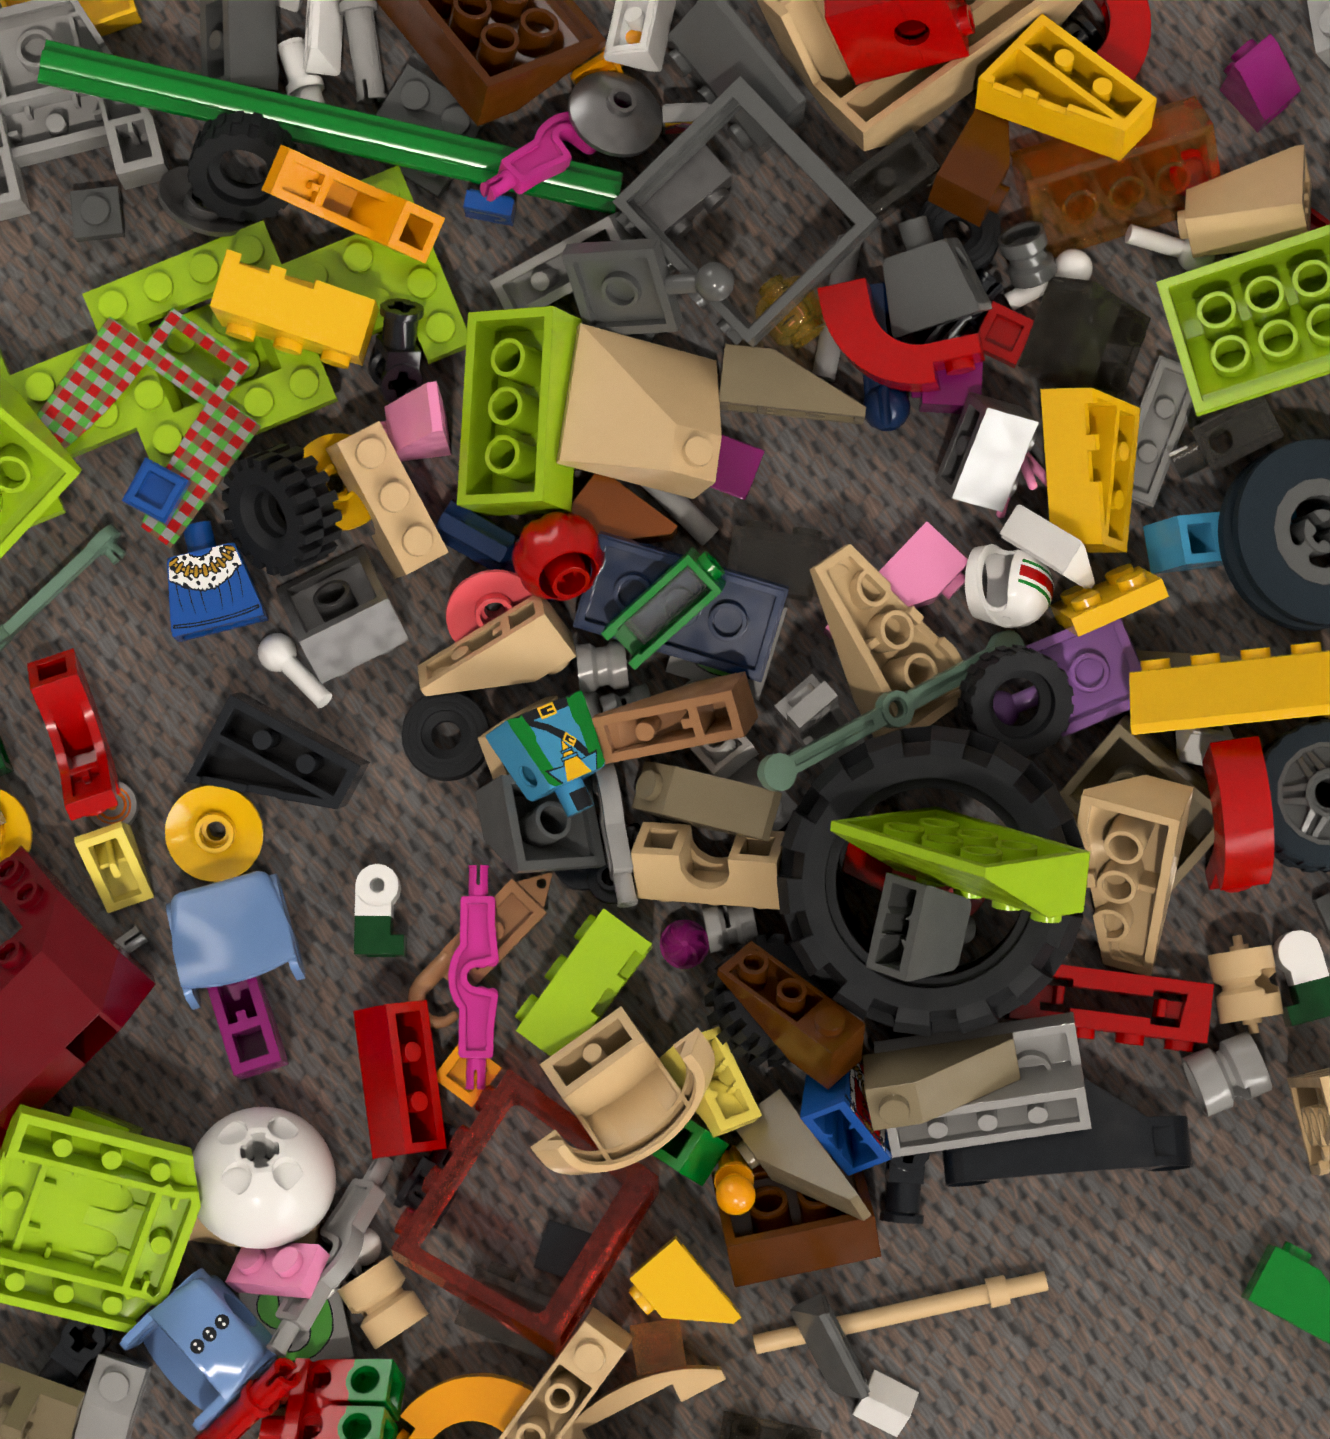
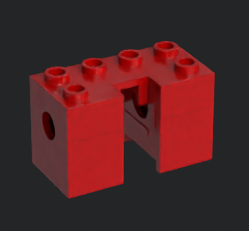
M824 0L825 19L855 85L969 56L968 35L975 34V23L970 6L965 0Z

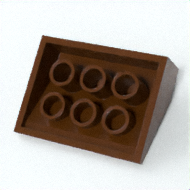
M375 0L477 127L518 111L604 48L606 44V39L573 0Z

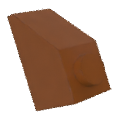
M594 473L572 502V512L565 513L577 514L588 519L598 535L600 531H604L645 544L671 541L678 533V526L616 479Z

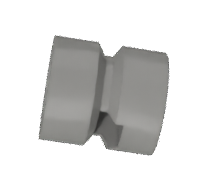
M1247 1031L1220 1041L1219 1050L1216 1052L1206 1047L1181 1058L1182 1066L1194 1097L1206 1117L1233 1107L1234 1099L1237 1096L1247 1101L1272 1090L1271 1079L1264 1060Z

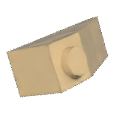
M532 595L419 664L417 667L420 690L425 696H434L535 682L547 674L552 675L562 671L576 657L572 633L547 599Z

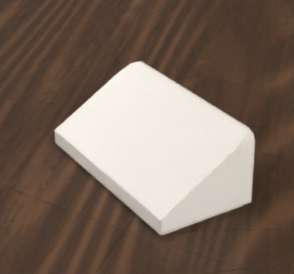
M307 0L303 58L305 73L338 76L340 74L343 15H340L338 4L343 0Z
M616 0L603 55L605 60L650 72H660L662 70L676 0ZM630 30L642 32L640 43L628 44L625 38L626 33Z
M1022 505L1015 507L999 533L1002 535L1001 538L1083 588L1092 589L1095 581L1086 548L1082 541Z

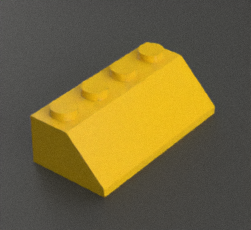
M1309 642L1290 645L1291 654L1271 656L1270 647L1240 650L1241 660L1221 662L1220 652L1190 655L1191 665L1171 667L1170 658L1140 661L1141 670L1129 673L1131 735L1330 715V650L1322 651L1321 642Z

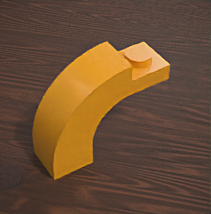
M280 145L261 189L304 211L425 264L445 220L444 217L417 204L362 182L284 145Z
M470 1373L446 1379L421 1393L402 1412L400 1417L412 1425L415 1430L410 1434L403 1428L396 1439H433L445 1428L465 1421L483 1422L503 1432L534 1388L520 1380L493 1373Z

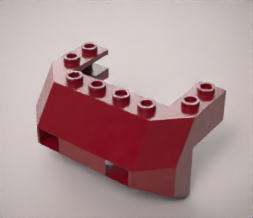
M20 846L10 857L0 862V899L22 926L12 938L0 945V1148L11 1118L19 1105L41 1109L123 1028L156 985L154 976L99 928L61 881L23 846Z

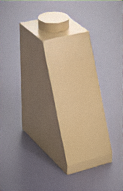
M1304 145L1293 146L1186 190L1185 210L1177 212V223L1181 240L1189 239L1193 258L1254 250L1310 231L1312 183Z

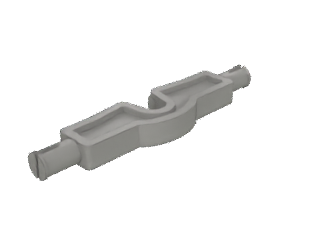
M596 692L584 693L583 695L592 718L594 715L601 713L598 699L599 694ZM614 763L604 764L603 768L592 774L591 780L594 794L598 793L599 823L610 879L614 882L617 907L628 908L637 905L638 900L632 877L633 863L625 827L619 782Z
M389 1157L373 1159L363 1179H352L341 1200L320 1230L322 1240L328 1245L333 1246L329 1252L330 1257L311 1299L284 1297L275 1313V1316L281 1322L270 1342L266 1345V1348L274 1354L285 1357L298 1331H309L332 1289L345 1279L355 1265L362 1250L364 1233L386 1196V1193L380 1187L390 1169L394 1166V1162Z

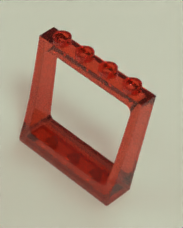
M508 1069L497 1087L488 1084L481 1092L475 1105V1111L479 1112V1115L469 1128L463 1124L453 1135L448 1147V1151L452 1152L453 1155L445 1167L441 1168L435 1165L428 1173L421 1189L426 1196L417 1210L409 1206L400 1216L394 1230L399 1237L392 1246L391 1251L394 1260L490 1316L549 1355L557 1358L659 1194V1176L639 1162L624 1168L608 1171L623 1185L548 1305L540 1313L530 1312L421 1249L420 1246L512 1106L519 1105L524 1107L551 1129H556L563 1138L579 1150H599L577 1117Z

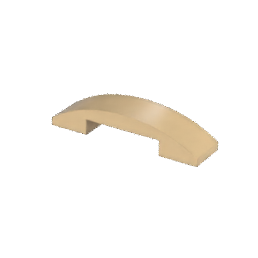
M685 1365L665 1368L635 1377L607 1391L588 1404L562 1439H590L585 1428L671 1384L680 1401L683 1402L726 1380V1376L721 1366Z

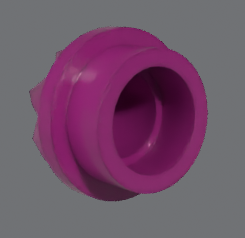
M675 921L668 925L661 935V954L673 967L679 969L693 968L699 965L708 953L709 941L707 933L702 926L694 921Z

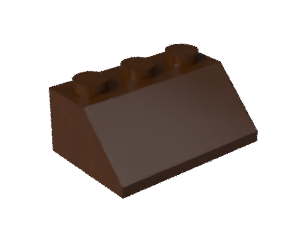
M832 1158L871 1213V1216L864 1221L770 1179L761 1165L755 1167L752 1172L754 1175L753 1186L756 1198L752 1208L741 1215H730L718 1206L734 1286L740 1287L881 1257L875 1215L863 1170L847 1176ZM711 1175V1177H712V1182H713V1186H714V1191H715V1196H716V1188H715V1184H714V1175Z

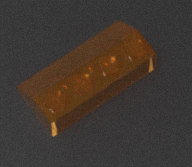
M1195 96L1156 107L1151 129L1120 161L1058 138L1010 152L1016 188L1026 220L1037 221L1043 224L1048 238L1045 248L1053 254L1054 258L1068 249L1081 250L1126 235L1130 224L1149 229L1177 220V212L1185 210L1186 196L1180 193L1188 185L1197 186L1204 183L1207 178L1209 181L1221 176L1214 124ZM1187 149H1197L1201 161L1195 159L1185 161L1180 152ZM1176 166L1174 174L1169 175V168Z

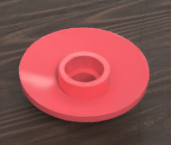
M499 569L475 573L463 580L449 597L446 606L448 631L452 639L457 642L528 599L532 594L524 588L521 578L518 577L517 573ZM491 603L502 604L501 608L496 611H489L485 608V606Z

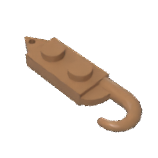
M552 873L542 874L517 882L511 879L494 896L496 900L495 927L499 963L548 914L544 908L553 876ZM540 879H544L546 881V886L544 888H539L537 886V882ZM460 932L414 979L409 988L407 1002L425 1000L426 995L442 978L448 981L450 961L455 950L460 945ZM495 967L473 968L468 973V982L472 986L480 984ZM452 1011L445 1016L438 1017L429 1012L430 1026L435 1029L450 1026L459 1018V1014L456 1011Z

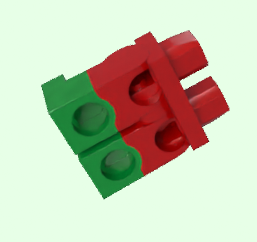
M296 1358L295 1364L298 1367L286 1377V1380L295 1372L300 1371L301 1381L299 1385L291 1389L280 1400V1404H287L285 1416H266L261 1421L259 1439H396L398 1426L394 1421H399L406 1378L393 1359H324L312 1362L310 1358Z

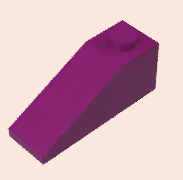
M260 975L233 984L207 988L235 1077L243 1080L289 1065Z

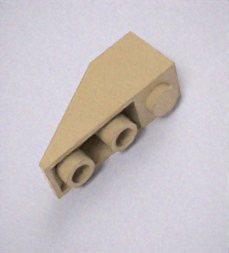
M593 1307L498 1439H562L626 1352L634 1336Z

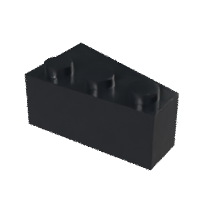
M239 692L230 694L184 782L206 784L238 792L255 793L338 810L349 803L370 762L245 693Z

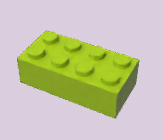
M555 306L468 312L457 506L484 516L572 512L574 468L557 464L556 461L577 326L582 323V319Z

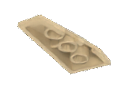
M851 544L844 545L809 569L849 688L861 715L874 709L878 697L883 693L895 690L906 692L963 661L956 647L945 637L939 638L922 621L924 616L914 606L908 607L891 591L890 582ZM960 686L914 710V716L906 726L893 729L882 727L872 733L873 737L875 738L902 728L930 726L958 706V698L961 695ZM892 702L889 706V711L893 717H896L898 707Z
M1141 775L1084 789L1081 796L1077 827L1085 848L1084 850L1090 851L1087 888L1091 889L1095 908L1093 920L1103 964L1141 975L1152 976L1187 827L1194 787L1149 775Z
M1325 1068L1287 1078L1311 1174L1319 1176L1330 1173V1068Z

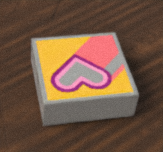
M708 102L665 104V106H662L663 134H681L711 104H708Z

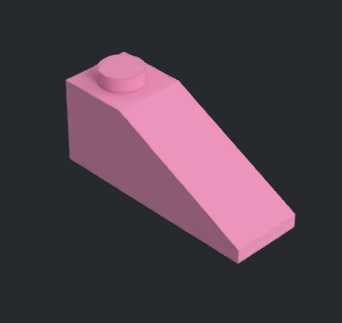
M437 381L427 382L384 407L386 421H380L401 462L451 455L446 408Z
M926 522L879 572L890 582L891 591L908 607L914 606L918 609L934 603L941 594L949 600L965 584V575L962 572L966 569L968 559L929 522ZM827 625L825 627L824 634L829 639H833L829 626Z

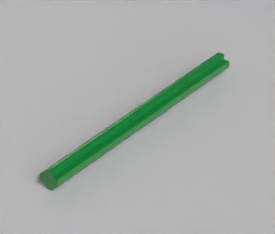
M47 39L39 63L40 69L37 83L205 122L210 119L213 121L219 114L225 112L227 114L235 113V111H244V113L249 114L255 112L262 114V117L266 119H273L278 122L284 131L287 130L291 134L293 142L476 184H481L497 175L501 160L519 149ZM571 160L566 171L535 185L523 194L612 215L616 210V205L612 201L620 194L623 172Z

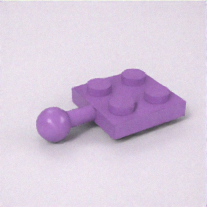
M1122 618L1080 637L1065 629L1026 645V648H1032L1052 658L1058 663L1057 666L1063 669L1069 677L1067 681L1073 688L1072 704L1074 705L1073 714H1070L1068 720L1070 724L1066 732L1063 731L1061 734L1062 737L1069 736L1130 711L1129 673L1141 670V665ZM1035 686L1014 694L1006 691H996L993 699V708L996 716L1007 725H1013L1020 712L1038 705V693Z

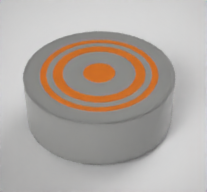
M119 782L121 793L117 794V806L108 808L99 815L90 816L98 826L103 828L120 821L131 825L136 819L139 811V801L134 790L128 785Z

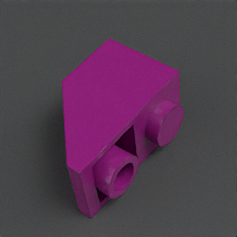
M1271 34L1258 44L1253 38L1250 39L1231 56L1232 62L1223 71L1227 77L1220 88L1223 95L1257 133L1288 108L1301 91L1277 40Z

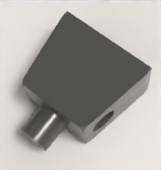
M926 215L898 224L906 251L883 259L884 279L893 338L914 335L993 309L980 279L958 238H945L934 242Z
M886 873L866 968L903 981H914L955 970L959 965L963 944L969 943L976 933L975 921L970 916L971 900L897 874Z

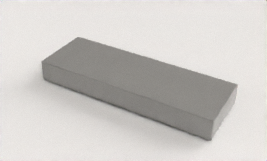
M1160 355L1157 358L1139 405L1141 410L1132 493L1133 503L1151 510L1155 505L1172 460L1169 457V453L1176 450L1193 405L1181 363Z

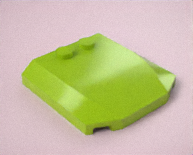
M20 1104L11 1118L0 1149V1303L128 1333L136 1325V1320L152 1305L158 1306L169 1295L199 1214L201 1204L192 1149L179 1144Z

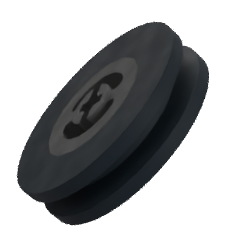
M1307 439L1289 443L1250 462L1240 471L1229 486L1223 499L1218 520L1220 555L1225 571L1235 590L1259 615L1279 626L1293 630L1317 631L1330 628V560L1324 568L1312 565L1309 561L1310 559L1330 553V440ZM1300 503L1311 505L1315 508V511L1291 520L1292 514Z

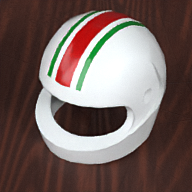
M994 544L974 547L968 557L965 571V594L971 615L976 619L997 626L1017 629L1028 626L1040 619L1049 608L1054 592L1053 577L1047 565L1019 549L1008 551ZM984 564H986L987 570L986 599L984 596L982 585V573Z

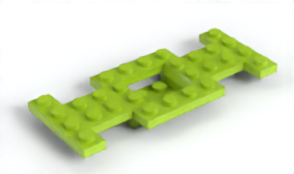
M399 166L360 180L414 203ZM263 220L240 229L235 235L220 237L82 294L97 332H99L108 318L111 317L141 340L147 342L160 325L150 327L149 323L166 317L172 308L181 311L213 297L226 250L229 249L242 254L241 263L269 270L270 265L287 269L285 274L287 276L312 283L315 280H319L374 299L379 310L380 304L387 299H408L420 303L424 308L423 318L418 320L417 338L428 364L466 349L467 328L434 248H432L425 264L355 234L281 264ZM210 304L183 314L190 321L252 364L226 398V401L262 426L256 435L338 402L324 365L320 361L321 354L303 349L301 355H293L275 349L273 347V340L255 336L254 342H248L231 337L225 333L227 327L221 326ZM380 311L372 336L383 331L384 317L380 315ZM176 328L161 346L162 349L215 387L220 384L231 369V367ZM90 343L14 374H10L0 349V376L18 391L37 414ZM146 364L111 407L65 450L74 458L138 432L149 459L166 468L184 436L205 406ZM60 495L31 527L67 513Z

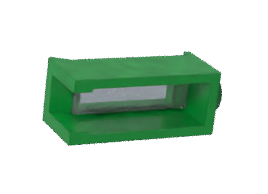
M692 547L620 614L611 620L602 631V636L607 641L615 636L632 655L628 664L636 670L723 591L726 582L721 577L725 574L724 569L710 553L704 551L700 555Z

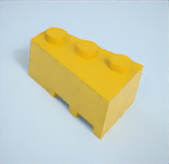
M1042 13L980 75L977 84L975 109L1120 161L1151 129L1157 98Z
M229 249L226 250L210 307L221 326L227 327L225 332L227 335L248 342H254L255 336L273 340V347L275 349L293 355H301L303 349L321 354L320 361L338 368L348 369L350 363L363 366L379 313L376 300L319 280H315L312 283L285 275L287 269L275 265H270L269 270L241 263V253Z
M1094 388L1040 389L1049 522L1081 540L1087 553H1127L1141 408Z

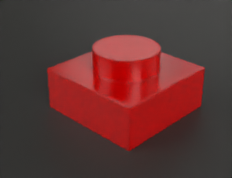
M993 301L991 304L993 309L988 310L978 331L985 355L1015 368L1037 322Z

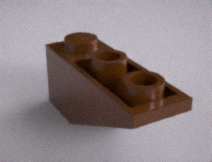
M753 941L747 943L718 968L717 976L788 1060L828 1090L861 1061L865 1023Z

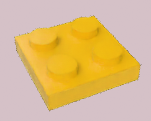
M1125 564L1105 574L1106 581L1094 585L1092 589H1085L1077 585L1065 590L1060 594L1062 600L1050 605L1057 623L1080 637L1169 597L1162 578L1140 566L1133 568L1132 564Z

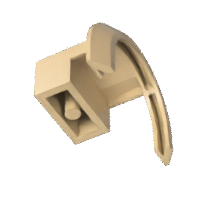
M620 1006L539 1064L599 1150L584 1151L573 1148L565 1142L556 1129L530 1148L547 1168L566 1175H584L613 1171L648 1157L674 1138L697 1110L714 1073L715 1056L711 1045L698 1027L673 1044L686 1066V1079L681 1091L640 1030L622 1006Z

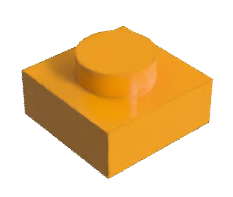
M457 1045L437 1071V1079L441 1085L473 1108L486 1090L477 1089V1070L474 1071V1089H465L466 1058L459 1057ZM486 1058V1090L502 1070V1067L490 1058Z

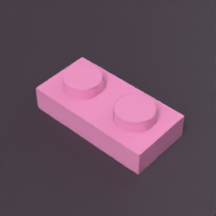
M291 1242L268 1249L241 1247L225 1283L235 1292L311 1299L330 1254L319 1244Z

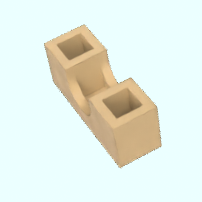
M380 421L326 448L347 491L355 492L365 505L375 527V534L372 535V538L394 579L405 576L449 552Z
M643 822L631 850L637 898L663 902L675 901L713 906L727 905L780 910L776 877L780 874L783 847L780 845L785 832L772 831L769 842L736 835L729 856L719 858L704 853L696 846L692 837L691 825Z

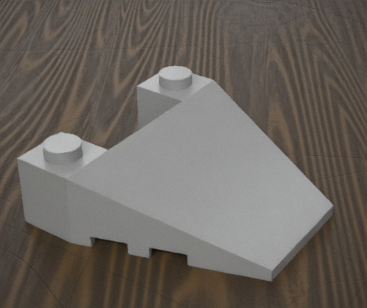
M31 0L0 8V221L31 214L20 169L22 167L110 146L116 175L125 190L159 182L162 176L170 170L161 132L147 108L37 83L40 58L46 39L112 54L78 0Z

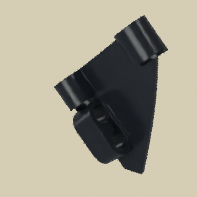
M1084 1078L1092 1129L942 1150L945 1186H974L989 1183L990 1180L1088 1171L1145 1169L1160 1172L1193 1167L1188 1118L1181 1115L1147 1117Z

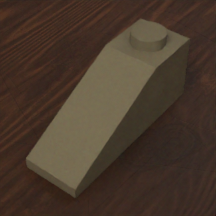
M744 339L738 345L725 344L719 394L720 410L863 425L866 414V407L775 349L764 348L763 341H760L754 348Z
M645 761L636 784V793L631 808L678 824L691 825L693 827L769 842L782 793L677 766Z
M1013 1033L863 1055L864 1087L873 1131L926 1123L1021 1079Z
M781 1089L757 1105L762 1114L759 1119L735 1129L742 1138L735 1147L752 1170L760 1164L770 1179L862 1221L871 1216V1213L818 1139L800 1119V1115Z

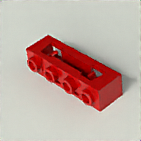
M1062 964L1053 976V979L1068 980V987L1139 997H1153L1154 992L1181 995L1180 1002L1154 999L1152 1017L1174 1019L1173 1027L1150 1024L1151 1018L1066 1008L1065 1013L1073 1012L1077 1038L1094 1040L1095 1031L1115 1033L1114 1043L1144 1046L1145 1037L1164 1039L1163 1049L1193 1053L1194 1043L1207 1044L1214 984ZM1047 985L1026 1006L1023 1004L1006 1014L1005 1019L1023 1020L1063 1014L1061 1012L1040 1010V1002L1055 1005L1063 1004L1065 986Z

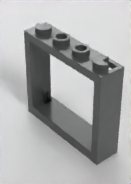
M739 76L612 202L622 212L616 220L634 239H637L642 233L646 238H659L669 274L675 269L681 274L697 273L699 269L643 212L641 207L741 108L744 109L854 224L752 324L727 298L719 302H711L703 299L698 293L687 294L702 310L710 304L723 317L716 325L736 345L744 339L754 348L881 223L747 82Z

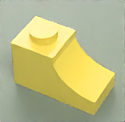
M719 1026L702 1032L713 1049L715 1067L711 1082L695 1111L704 1121L713 1138L753 1123L762 1116L727 1042L722 1045L716 1037L722 1032ZM672 1046L659 1059L682 1091L686 1079V1066L679 1053Z

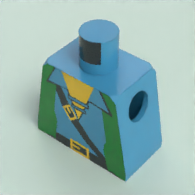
M582 690L511 718L485 735L488 743L526 799L533 802L555 792L567 817L574 816L594 805L583 780L603 768L605 759Z

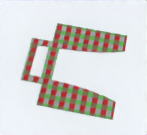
M174 308L170 310L147 342H144L109 317L37 413V416L60 444L67 448L111 407L146 364L205 406L184 436L166 467L170 471L191 482L168 526L146 514L141 524L144 530L169 548L174 546L228 473L229 468L237 461L262 427L226 401V398L252 364ZM175 328L231 367L217 387L161 348Z

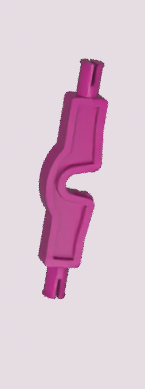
M568 111L556 114L547 119L538 128L534 140L501 160L498 174L480 184V192L483 197L487 196V201L492 202L510 189H513L520 195L535 185L566 171L572 156L562 141L571 143L588 155L593 154L597 150L586 144L575 132L570 122Z
M468 865V896H463L460 899V945L455 950L450 961L448 983L452 999L459 1008L458 1055L461 1058H466L465 1089H474V1071L477 1070V1089L486 1090V1058H492L494 1055V1027L499 994L495 988L472 986L468 982L467 977L473 968L495 967L499 963L495 927L496 900L493 896H488L489 865H480L479 885H477V865Z

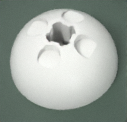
M252 1107L231 1113L216 1122L204 1134L193 1152L201 1204L197 1217L210 1232L228 1243L253 1249H268L289 1244L313 1230L326 1215L333 1201L336 1188V1171L332 1154L320 1133L306 1120L292 1112L274 1107Z

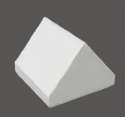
M874 1369L868 1381L869 1396L859 1399L852 1415L898 1437L911 1416L919 1392Z

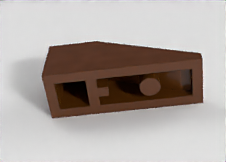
M975 109L937 172L928 201L978 227L981 226L989 210L997 214L1010 191V187L1003 184L1010 167L1009 121Z

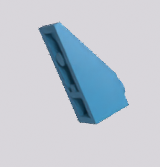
M1296 509L1292 514L1291 520L1297 518ZM1220 512L1179 515L1143 526L1150 572L1160 574L1222 566L1223 562L1218 543Z

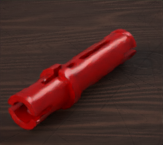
M277 1359L260 1378L249 1380L242 1387L240 1397L194 1439H239L259 1419L271 1416L278 1409L280 1400L291 1389L299 1385L301 1381L300 1371L295 1372L286 1380V1377L298 1366L290 1359Z

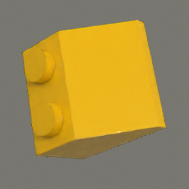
M676 1235L630 1274L629 1279L634 1285L629 1289V1294L647 1315L656 1310L662 1318L734 1324L741 1318L738 1308Z

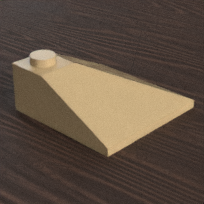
M580 323L577 326L556 463L695 499L716 481L722 439L717 360Z

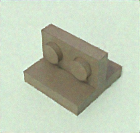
M0 1362V1439H74L85 1393Z

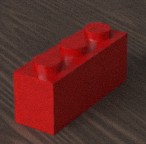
M427 1000L384 1004L353 1011L372 1159L447 1149Z

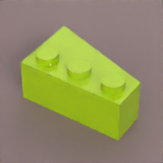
M604 908L597 918L590 914L578 929L574 938L579 943L567 958L561 953L547 971L544 978L550 981L541 996L538 998L532 993L515 1015V1018L521 1022L516 1031L550 1057L597 1024L653 948L652 943Z

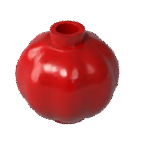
M549 512L538 519L532 520L523 528L520 538L514 545L512 561L515 572L521 578L524 588L529 593L543 599L567 601L591 588L596 576L603 568L605 551L603 553L601 550L597 531L588 519L577 514ZM590 563H591V568H592L591 578H590V575H589V573H588V570H589V567H590Z

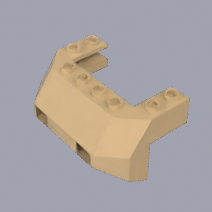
M757 0L784 58L830 119L863 151L902 142L976 89L980 75L1042 13L1061 26L1082 1L965 0L970 6L975 23V34L968 35V57L855 85L825 19L824 0Z

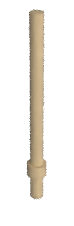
M1044 1271L1005 1279L1004 1275L984 1279L985 1284L836 1316L845 1335L985 1304H990L991 1308L1009 1305L1012 1298L1048 1291V1284ZM797 1325L753 1335L757 1354L806 1344Z

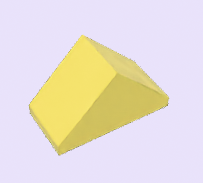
M120 821L74 837L75 845L107 913L154 898V893L130 825Z

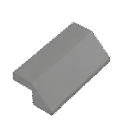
M1073 1012L996 1023L963 1034L961 1031L932 1033L931 1036L916 1035L874 1042V1053L1013 1033L1020 1070V1080L926 1123L886 1129L892 1158L1092 1129Z

